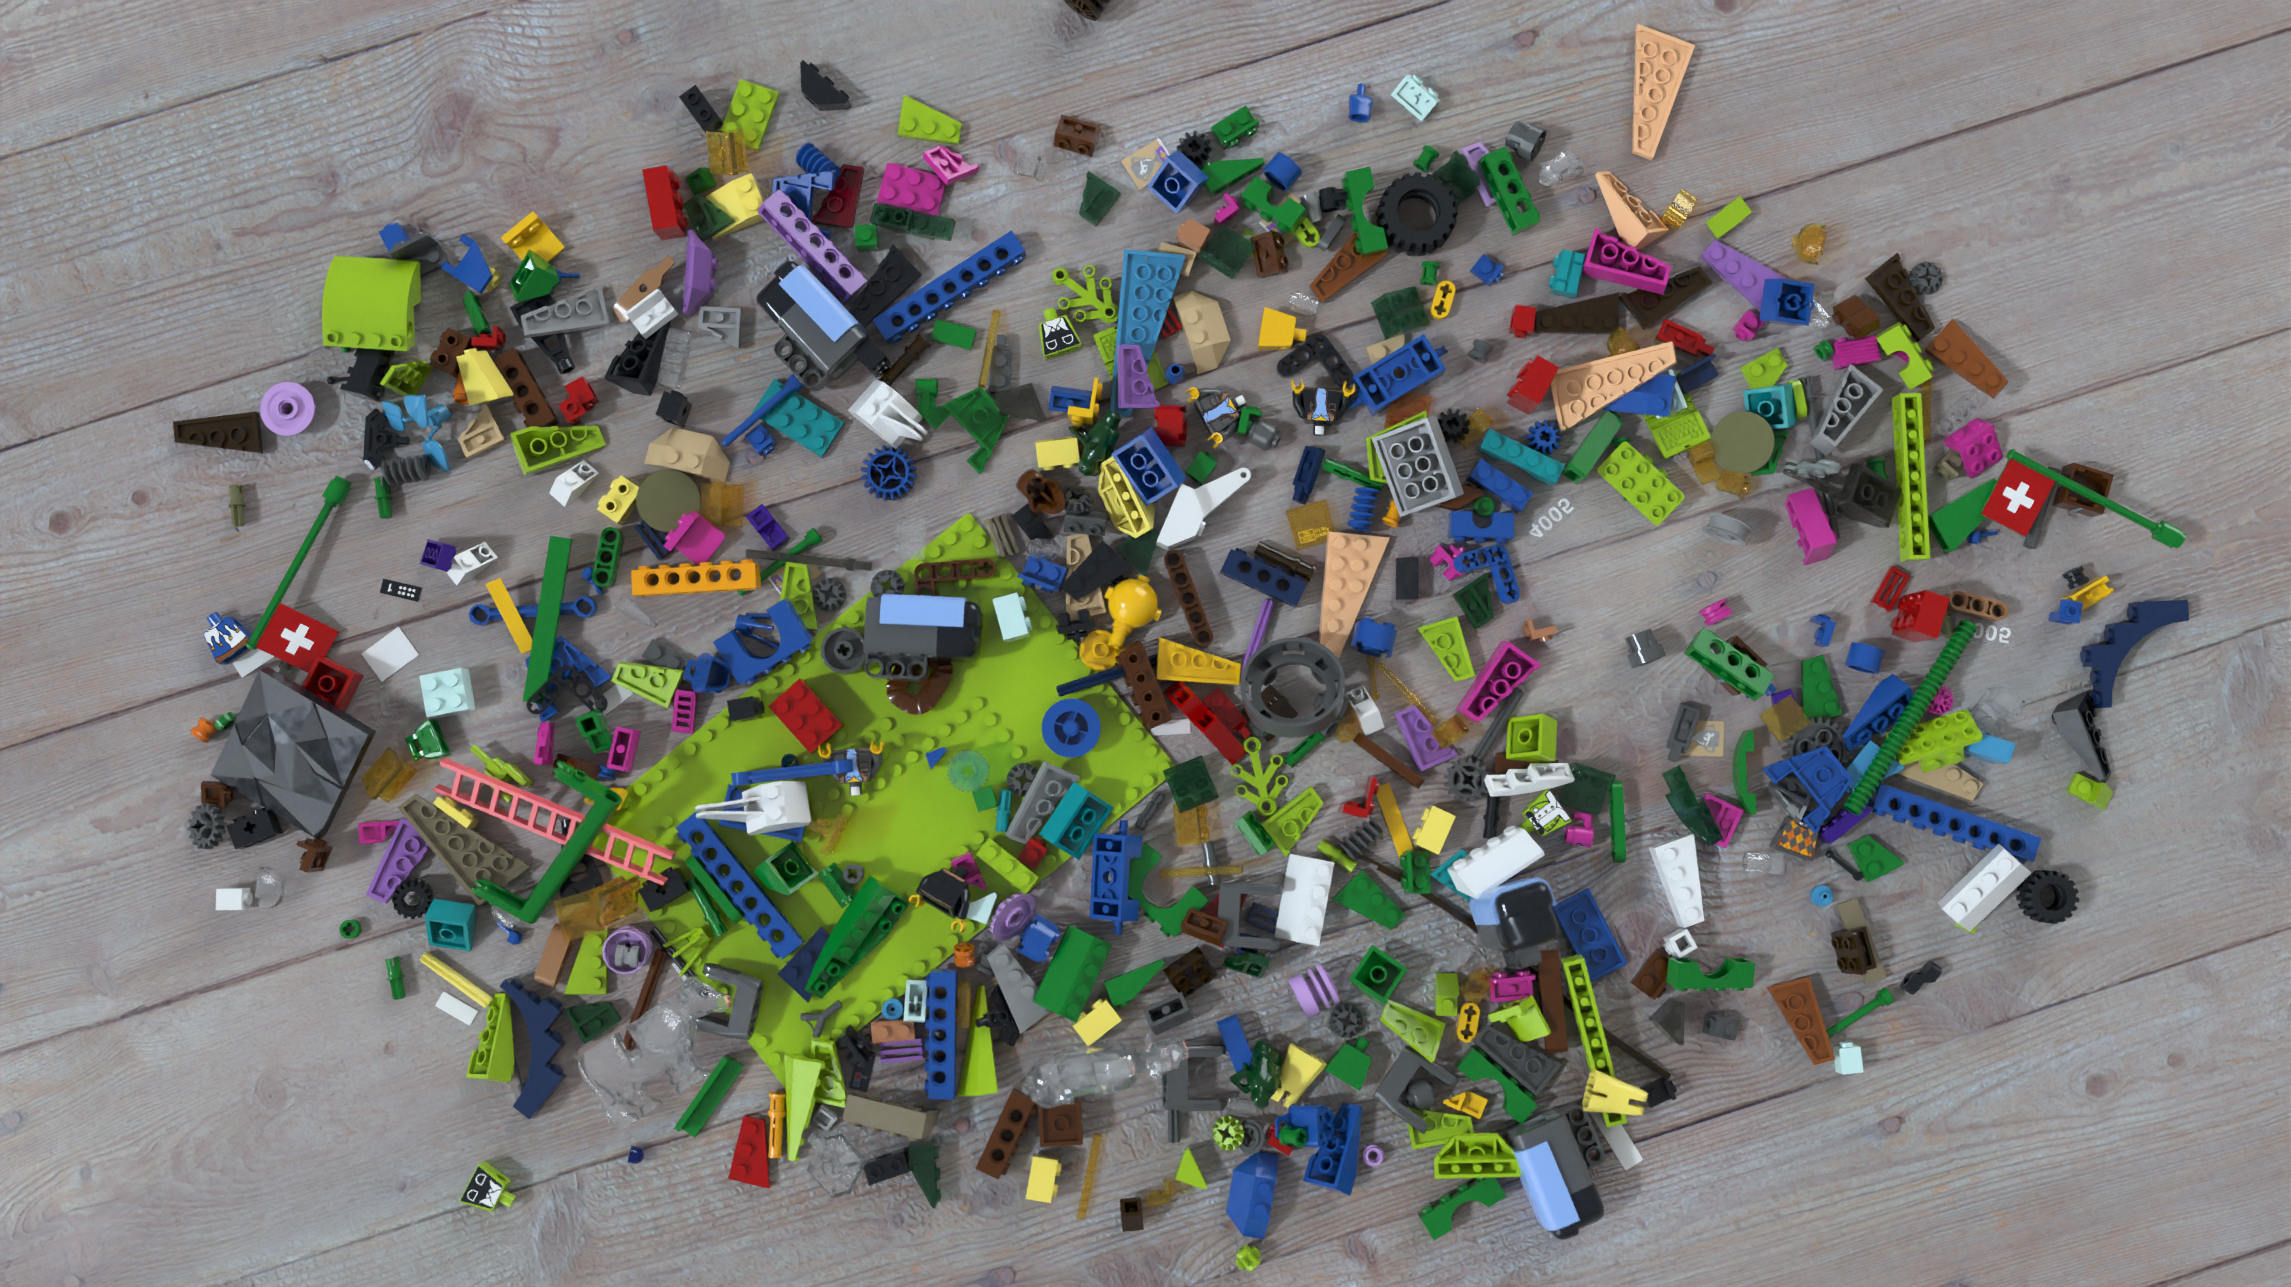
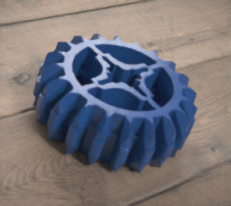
M886 445L882 446L883 452L875 448L874 450L877 453L875 456L869 453L868 456L871 458V461L865 459L863 461L864 464L868 465V468H861L862 472L867 473L862 475L861 479L868 480L864 483L865 488L871 487L868 492L870 494L876 492L875 497L877 499L883 494L884 501L888 500L889 495H891L892 501H896L895 494L903 498V490L909 494L910 490L907 486H915V483L910 481V479H917V475L911 473L916 471L917 467L910 466L915 462L913 458L908 459L910 454L905 452L902 455L903 449L901 447L895 452V448L890 446V451H888ZM893 457L886 465L877 464L884 458ZM899 460L905 465V477L897 473V463ZM873 470L881 473L879 487L873 480ZM882 470H891L896 476L889 475L885 478L887 475ZM892 481L901 482L899 486L893 489H885Z

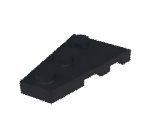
M1102 540L1060 587L1077 601L1099 587L1131 571L1133 567Z

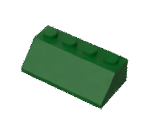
M1068 924L1033 1002L1077 1023L1112 944Z

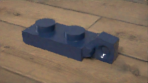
M1305 446L1293 481L1295 486L1293 501L1306 505L1325 454L1324 449Z

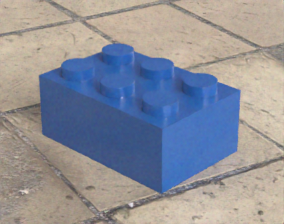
M1152 426L1121 445L1111 454L1146 506L1177 488L1187 479Z

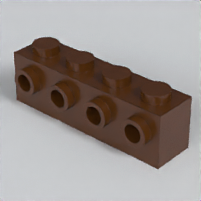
M1138 640L1117 649L1116 653L1118 656L1115 657L1118 667L1124 670L1125 675L1122 677L1126 687H1130L1133 694L1130 697L1133 705L1138 706L1140 710L1138 718L1142 726L1146 725L1147 728L1152 729L1173 720L1142 642Z

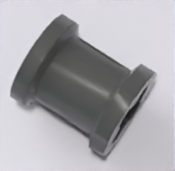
M860 864L848 865L843 872L844 879L848 883L861 881L864 878V868ZM850 869H852V870L857 869V870H858V872H857L858 878H857V877H853V878L850 877V875H851V873H852V872L850 871Z

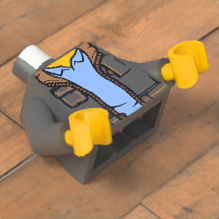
M1191 387L1186 390L1185 393H1190L1192 396L1187 399V402L1194 401V406L1210 434L1208 441L1213 439L1216 442L1213 448H1216L1220 443L1232 437L1238 427V420L1240 418L1237 410L1247 405L1242 394L1231 399L1227 391L1222 392L1220 389H1196Z
M872 740L870 748L832 750V753L831 745L827 743V750H822L820 745L818 746V754L822 757L823 762L852 759L853 772L831 774L834 780L839 781V784L849 783L850 796L863 795L862 782H871L883 765L882 749L884 741H881L880 746H875L874 740Z

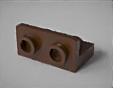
M1061 115L1055 131L1053 145L1061 149L1093 157L1101 126Z
M1269 231L1250 238L1258 278H1265L1277 273H1288L1287 267L1289 262L1284 253V238L1280 233Z
M306 838V840L298 841L297 846L307 849L300 859L301 866L299 870L307 873L323 871L333 847L326 845L327 841L322 839L317 840L314 838L313 840Z
M1655 949L1630 983L1653 1000L1660 998L1666 991L1669 959Z

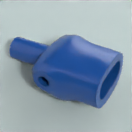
M1362 83L1358 84L1357 94H1352L1349 97V119L1365 123L1370 120L1373 99L1365 96L1366 85Z

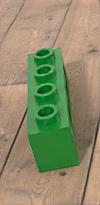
M1502 147L1484 155L1477 163L1512 236L1536 226L1541 221L1539 211L1531 201L1530 192L1522 182L1521 173L1516 170L1511 153L1507 151L1506 147ZM1499 169L1503 170L1505 175H1502ZM1508 187L1513 190L1514 194L1509 192ZM1517 206L1521 207L1523 212L1518 211Z
M1702 628L1694 635L1684 652L1685 655L1753 701L1764 695L1774 677V674L1769 672L1766 667L1757 664L1748 655L1739 652L1732 644L1723 641L1714 632Z

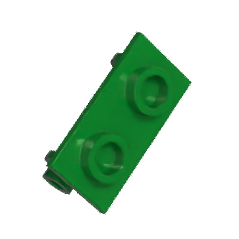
M835 862L817 874L841 908H844L853 901L857 892L844 879L842 871Z

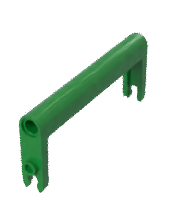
M561 761L556 763L559 767L553 770L556 773L554 777L595 802L528 898L523 899L485 878L476 880L475 884L478 887H472L471 889L474 894L488 901L491 905L497 906L530 924L537 922L622 802L618 793L587 776L583 771L577 770Z

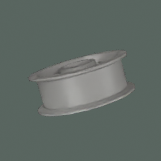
M1715 512L1708 514L1710 517L1707 527L1702 529L1705 533L1728 544L1741 547L1747 545L1745 539L1748 532L1753 531L1752 527L1728 515Z

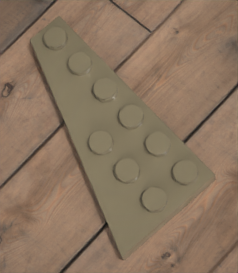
M414 794L397 807L478 906L486 900L471 891L472 887H478L475 884L476 880L485 878L503 888L531 866L474 829L464 827L418 794Z

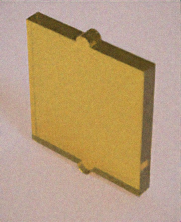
M1791 695L1759 715L1768 727L1767 730L1772 732L1779 743H1782L1811 724L1802 711L1803 707H1799Z

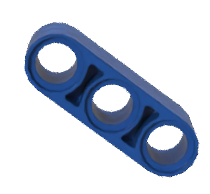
M1234 1014L1216 1021L1237 1073L1243 1069V1063L1250 1065V1060L1253 1056L1238 1018Z

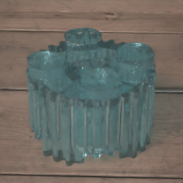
M963 750L955 754V757H951L952 761H949L950 765H947L949 768L947 776L950 777L949 781H952L951 784L954 785V788H958L962 792H966V790L967 792H974L983 788V785H986L985 781H988L987 777H990L988 773L991 772L986 757H983L982 754L974 750ZM971 765L973 767L972 770H974L973 775H969L968 777H966V772H964L963 770L965 767L968 768Z

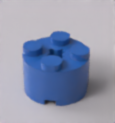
M1363 617L1362 621L1356 622L1351 642L1352 649L1356 646L1358 647L1357 652L1375 657H1380L1381 653L1386 654V658L1392 656L1397 635L1394 624L1383 622V625L1374 623V619Z
M1035 913L1034 918L1036 920L1029 921L1019 939L1022 941L1021 947L1017 945L1015 950L1038 963L1039 961L1045 962L1050 953L1048 947L1051 942L1055 944L1060 932L1057 924Z

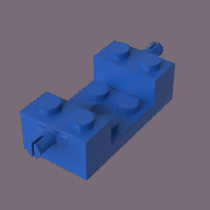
M1423 334L1352 377L1351 383H1355L1358 396L1350 401V408L1353 409L1363 404L1368 408L1371 415L1375 416L1389 408L1392 402L1424 383L1427 385L1441 377L1446 368L1439 357L1448 353L1447 349L1442 345L1434 351ZM1395 369H1402L1405 376L1401 379L1396 378L1393 375Z
M1119 820V832L1115 834L1094 833L1090 918L1113 921V934L1122 935L1123 922L1138 921L1139 900L1128 899L1130 857H1141L1142 836H1134L1127 833L1128 820ZM1110 872H1111V874H1112V880H1111V882H1110L1109 879H1108V876H1109V873H1110Z

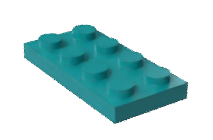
M773 379L752 414L784 388L785 385ZM796 392L788 394L760 418L821 458L824 457L845 424Z

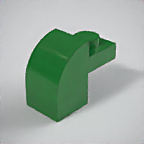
M599 709L589 711L575 718L582 738L587 737L594 754L612 747L611 744L613 742L607 728L608 723Z

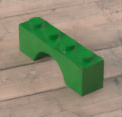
M1365 167L1347 171L1343 175L1344 178L1341 179L1343 191L1347 190L1348 199H1346L1347 210L1352 213L1353 219H1350L1352 231H1356V251L1360 252L1361 257L1385 252L1388 249L1384 228L1371 224L1366 219L1362 208L1364 197L1375 187L1371 168Z
M1669 958L1666 983L1672 985L1678 991H1687V988H1693L1697 991H1706V988H1712L1717 991H1725V988L1744 991V988H1753L1755 963L1746 958H1725L1719 969L1709 974H1703L1699 964L1689 958Z
M1470 1046L1455 1066L1473 1082L1482 1078L1498 1081L1504 1091L1502 1108L1522 1125L1538 1106L1534 1102L1535 1097L1527 1090L1522 1092L1518 1088L1520 1083L1512 1076L1505 1077L1502 1074L1504 1069L1495 1061L1492 1064L1485 1058L1488 1055L1479 1047L1475 1050Z
M1495 1177L1476 1178L1470 1183L1464 1182L1452 1194L1446 1193L1439 1198V1202L1434 1205L1430 1203L1424 1206L1418 1215L1432 1239L1436 1240L1452 1230L1451 1218L1453 1212L1460 1204L1466 1201H1478L1490 1207L1507 1197Z

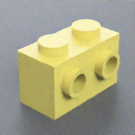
M1076 436L1034 441L1038 468L1042 467L1044 471L1053 470L1056 465H1063V468L1075 467V463L1080 461Z
M620 475L619 478H615L611 483L609 493L603 495L599 500L597 510L616 523L623 525L636 507V495L639 487Z
M1430 805L1429 809L1425 808L1421 816L1423 820L1420 828L1417 827L1412 836L1415 839L1413 844L1439 855L1456 816Z
M1100 998L1091 1005L1092 1010L1087 1014L1084 1011L1081 1012L1077 1023L1073 1024L1074 1029L1087 1046H1090L1122 1021L1121 1016L1107 998L1103 1001Z
M1039 1153L1033 1154L1026 1199L1051 1203L1052 1197L1056 1198L1058 1185L1054 1184L1055 1176H1060L1062 1166L1061 1163H1058L1059 1157Z

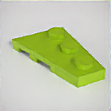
M1389 999L1383 1007L1379 1020L1433 1063L1446 1023Z
M1408 1108L1421 1117L1425 1124L1429 1126L1425 1134L1406 1123L1412 1150L1446 1144L1454 1134L1474 1133L1471 1117Z

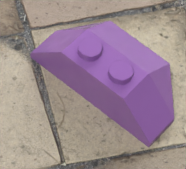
M688 230L683 313L687 317L694 315L699 310V306H704L713 298V291L717 290V280L714 279V273L718 270V259L715 258L714 254L692 230Z

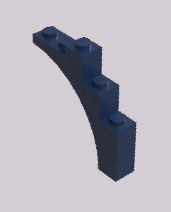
M2188 600L2128 603L2127 617L2130 623L2105 625L2103 636L2106 645L2082 647L2080 660L2083 663V667H2091L2092 669L2090 681L2093 684L2091 700L2094 708L2112 707V690L2116 674L2123 659L2138 641L2162 626L2189 621Z
M508 978L502 982L500 987L514 1000L527 1024L531 1041V1063L528 1078L522 1093L513 1107L530 1120L537 1115L566 1078V1075L563 1073L564 1070L559 1065L551 1064V1061L566 1042L562 1040L563 1036L560 1033L550 1030L564 1012L562 1003L555 997H547L540 1001V996L533 991L529 992L523 987L524 984L519 979Z

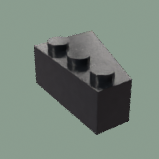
M357 348L354 354L357 357L354 367L349 366L347 371L350 374L347 384L342 383L340 389L355 397L379 402L385 390V387L380 383L390 369V359L394 356L395 350Z

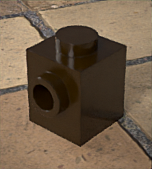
M1141 1197L1120 1199L1123 1232L1144 1230Z

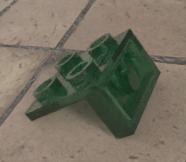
M1457 150L1453 152L1449 162L1431 174L1433 175V180L1437 181L1440 178L1444 181L1442 185L1445 188L1447 186L1450 187L1452 190L1450 195L1451 197L1455 196L1457 201L1455 207H1458L1475 195L1481 184L1477 172L1469 168L1466 157L1463 154H1459Z
M1220 224L1205 249L1201 250L1197 257L1231 280H1234L1254 250L1255 245L1226 225Z
M1415 286L1385 293L1371 302L1385 340L1396 337L1405 331L1430 324Z
M1202 755L1163 771L1180 813L1219 798Z
M1571 763L1570 769L1575 780L1574 782L1564 784L1560 803L1600 815L1609 783H1614L1616 775L1579 763Z

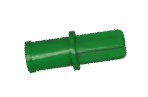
M380 477L374 478L377 495L375 500L378 502L379 517L381 519L392 518L390 501L392 495L389 493L388 483L384 477H382V485Z
M393 957L394 967L391 958L385 959L389 977L387 981L390 982L393 1000L403 999L406 994L403 984L404 975L401 973L399 957Z

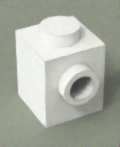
M250 888L216 889V910L250 909L253 901Z
M1679 928L1663 937L1665 950L1674 957L1680 958L1698 948L1689 931L1685 928Z

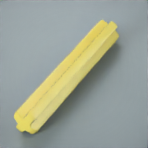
M425 952L421 956L420 962L484 1008L488 1007L493 1001L491 996L430 952Z

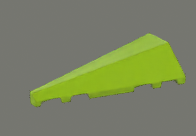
M985 984L978 985L958 1096H980L998 1093L999 1091L991 1027L982 1026L978 1028L975 1024L976 1019L982 1018L983 1014L988 1012Z
M785 1054L788 1160L799 1161V1146L804 1144V1138H801L802 1133L809 1126L816 1100L814 1098L815 1087L820 1086L821 1082L818 1079L819 1072L825 1068V1062L819 1059H809L801 1054Z

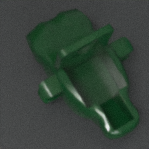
M1107 412L1089 433L1083 427H1069V430L1084 444V452L1078 464L1079 471L1083 475L1098 476L1101 472L1100 464L1112 456L1111 454L1114 452L1115 444L1119 438L1118 427L1121 421V416L1117 412Z
M1258 1041L1253 1048V1057H1251L1250 1065L1243 1063V1069L1230 1077V1081L1245 1094L1251 1092V1099L1259 1108H1266L1277 1088H1282L1279 1076L1283 1060L1279 1051L1266 1041ZM1242 1078L1247 1079L1246 1085L1240 1083Z

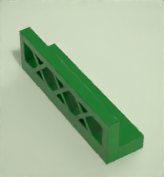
M728 1054L723 1056L674 1129L678 1132L683 1129L695 1138L744 1068V1065Z

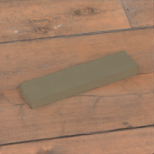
M1852 898L1836 904L1835 906L1845 931L1866 926L1877 968L1867 970V974L1862 975L1864 983L1868 985L1887 978L1858 899Z

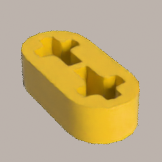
M1442 281L1436 288L1430 307V314L1435 320H1443L1450 311L1455 294V286L1450 281ZM1445 286H1447L1448 291H1450L1451 293H1447L1444 299L1442 298L1443 291L1440 289H1443ZM1441 302L1443 303L1442 310L1445 312L1438 315L1437 310L1434 308H1438Z
M1473 1002L1463 1003L1459 1010L1456 1035L1465 1043L1471 1042L1478 1028L1480 1010ZM1469 1006H1472V1009L1475 1011V1014H1471L1470 1020L1468 1021V1014H1466L1464 1011L1465 1009H1469ZM1466 1023H1468V1030L1471 1031V1035H1467L1464 1038L1461 1030H1465Z

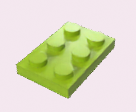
M740 79L719 137L759 151L777 104L779 92Z

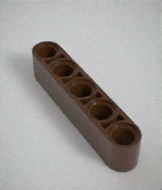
M1170 550L1164 558L1168 575L1194 642L1199 647H1207L1213 640L1210 625L1182 554L1178 550ZM1170 555L1178 556L1179 563L1177 565L1168 563L1167 559ZM1178 574H1183L1186 576L1187 582L1183 585L1177 584L1175 577ZM1187 593L1194 596V602L1191 604L1184 603L1182 599ZM1199 613L1202 616V621L1198 624L1191 622V614ZM1206 632L1209 635V641L1207 643L1199 642V633Z
M1558 949L1541 950L1542 962L1537 964L1541 1013L1551 1031L1549 1035L1544 1036L1546 1053L1568 1052Z

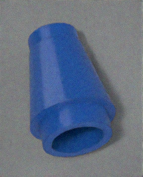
M1172 364L1167 367L1165 378L1171 384H1180L1185 379V370L1179 364ZM1172 370H1179V373L1174 374Z

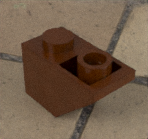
M1467 483V486L1461 484L1464 494L1434 506L1456 511L1482 496L1483 490H1480L1479 486Z
M557 754V758L553 763V770L559 767L556 763L561 761L577 770L583 771L592 779H597L600 765L564 754Z

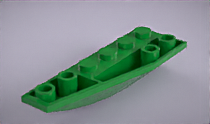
M870 875L831 932L812 970L805 990L822 999L888 935L910 902L885 883Z

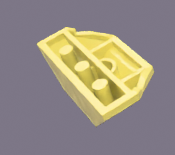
M1113 456L1100 464L1101 472L1098 492L1115 528L1134 538H1138L1152 530L1155 515L1153 503L1145 505Z

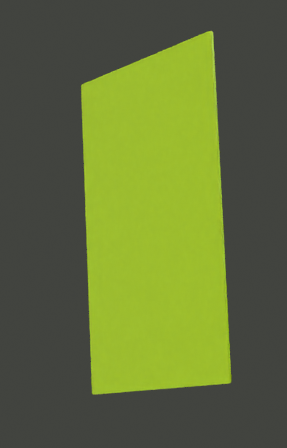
M968 513L895 571L902 577L904 582L902 595H916L914 571L919 564L990 559L997 566V574L992 579L936 583V596L963 597L969 602L978 604L983 612V629L981 630V647L978 658L970 662H951L953 674L950 683L938 703L930 711L914 715L902 711L893 705L887 696L886 684L889 680L872 679L865 672V667L855 674L843 675L832 671L825 665L821 657V645L829 632L837 628L848 627L860 632L864 636L867 597H874L872 591H870L813 637L814 640L809 643L811 645L809 649L802 653L799 650L794 652L792 659L783 664L780 663L737 698L753 696L763 701L765 713L762 714V719L740 723L730 722L727 706L625 789L628 794L620 810H616L606 823L676 852L671 860L655 854L651 871L660 874L670 867L672 869L680 868L687 881L694 878L695 875L685 863V860L692 855L690 851L692 848L687 842L683 843L680 840L676 827L694 812H698L695 811L696 806L723 803L728 785H732L731 773L824 763L818 751L815 754H810L768 707L801 678L805 680L845 725L827 742L831 745V753L832 750L870 748L872 740H874L875 746H880L881 741H884L882 749L883 765L871 782H862L863 795L850 796L849 783L839 784V781L834 780L831 775L780 780L806 782L812 825L806 826L802 843L795 841L794 843L818 874L834 862L842 873L848 865L860 864L864 868V878L857 883H850L857 893L871 875L909 901L911 895L917 894L916 890L924 876L936 871L938 872L941 868H946L953 873L955 869L951 860L968 851L971 852L988 889L983 890L980 887L969 884L968 887L971 892L970 903L996 891L998 894L987 924L967 917L963 920L967 928L964 932L960 933L961 925L959 923L956 930L951 928V924L957 921V917L952 919L926 902L923 907L916 908L915 905L918 902L916 899L915 903L908 905L888 935L822 999L812 994L809 1003L790 987L778 973L820 927H823L831 934L848 905L841 908L818 875L789 896L765 887L754 870L763 861L792 841L761 834L749 836L747 831L719 826V820L706 819L805 940L801 946L784 959L781 957L777 958L770 950L772 946L767 940L764 942L757 934L758 929L754 924L750 925L745 918L735 924L707 890L708 896L716 910L720 911L721 914L719 916L726 929H728L726 933L717 938L708 921L705 922V915L691 891L660 909L650 912L638 891L643 887L642 883L648 879L605 862L668 942L691 931L695 927L697 929L699 927L705 929L711 938L708 942L710 946L699 955L690 969L702 983H706L715 989L710 995L729 1018L737 986L707 978L702 973L704 964L714 963L746 972L764 981V989L754 1033L751 1039L747 1041L785 1088V1054H801L809 1059L811 1055V1044L814 1039L813 1031L806 1021H801V1013H821L839 1000L843 1007L826 1019L820 1039L836 1041L843 1033L845 1027L850 1024L858 1032L882 1012V1006L886 1000L890 998L898 999L906 992V980L923 979L930 973L932 968H936L954 953L953 948L956 944L968 942L989 925L992 917L996 915L998 905L1007 898L1010 899L1013 894L1017 895L1019 892H1022L976 854L988 838L991 837L1018 860L1026 844L1008 838L1005 835L1006 832L995 831L997 818L995 809L998 810V806L978 812L972 792L992 786L998 802L1000 790H1010L1007 785V775L1013 766L1019 763H1028L1039 771L1043 761H1046L1077 774L1081 778L1076 783L1114 807L1097 832V834H1100L1177 770L1175 764L1144 726H1142L1108 682L1059 697L1056 690L1058 685L1098 673L1099 671H1093L1085 666L1080 658L1078 645L1073 639L1067 640L1066 634L1068 633L1058 634L1056 630L1058 621L1028 585L1022 583L1023 579L1018 578L1019 573L1007 558L999 560L992 540L971 514ZM975 564L976 575H979L978 571L980 570L985 571L986 574H989V570H993L989 564H985V568L981 569L977 567L978 564ZM965 565L961 569L963 576H968L972 572V567L969 565ZM943 567L940 571L942 577H948L951 574L949 567ZM927 568L922 569L919 573L920 578H928L930 570ZM892 578L887 583H880L884 587L883 594L888 589L895 591L890 585ZM924 589L921 592V595L931 596L932 594L929 589ZM1018 593L1019 597L1023 596L1027 610L1024 611V615L1030 618L1033 630L1029 631V637L1006 643L1002 636L993 599ZM849 648L843 650L845 656L848 655L847 652H850ZM880 664L871 666V674L880 672ZM922 666L917 671L919 675L923 673ZM929 667L928 669V676L926 678H928L931 672L933 671L931 667ZM912 681L906 691L916 696L919 694L922 686ZM1064 699H1078L1088 703L1096 711L1100 720L1101 731L1096 745L1088 753L1079 757L1069 758L1056 754L1047 746L1042 735L1044 715L1052 705ZM827 743L821 747L822 750H827ZM946 747L948 752L933 769H930L926 753ZM1025 770L1022 777L1014 778L1021 782V789H1023L1025 783L1033 782V780L1026 778ZM779 781L739 785L735 787L742 791H746L761 784ZM1012 793L1010 811L1012 813L1009 815L1008 828L1024 797ZM1061 797L1060 800L1055 804V809L1057 808L1063 797ZM1053 812L1045 816L1042 820L1043 824L1031 837L1033 839L1036 836L1047 842L1046 847L1049 849L1036 870L1027 866L1040 876L1030 890L1072 857L1039 835ZM700 831L695 834L696 842L701 843L704 840V835ZM600 832L594 840L593 847L605 852L610 835ZM616 838L612 855L625 860L629 843ZM635 846L631 863L644 868L649 851ZM709 849V858L714 860L717 857L716 849ZM724 864L721 867V872L723 875L728 876L731 869L729 865ZM850 869V871L852 872L851 875H850V877H851V878H853V877H857V878H858V876H857L858 870H857V869H855V870ZM737 880L734 884L735 890L742 892L744 884ZM667 884L662 885L661 892L668 888ZM754 897L748 899L749 907L755 908L757 906V900ZM763 913L761 921L763 924L768 925L771 918L767 913ZM777 929L774 933L775 939L782 941L784 933ZM690 937L673 944L672 947L677 952L690 942ZM692 945L680 954L686 964L700 947L695 948ZM727 994L732 999V1005L729 1009L724 999V995ZM809 1021L815 1029L817 1021Z

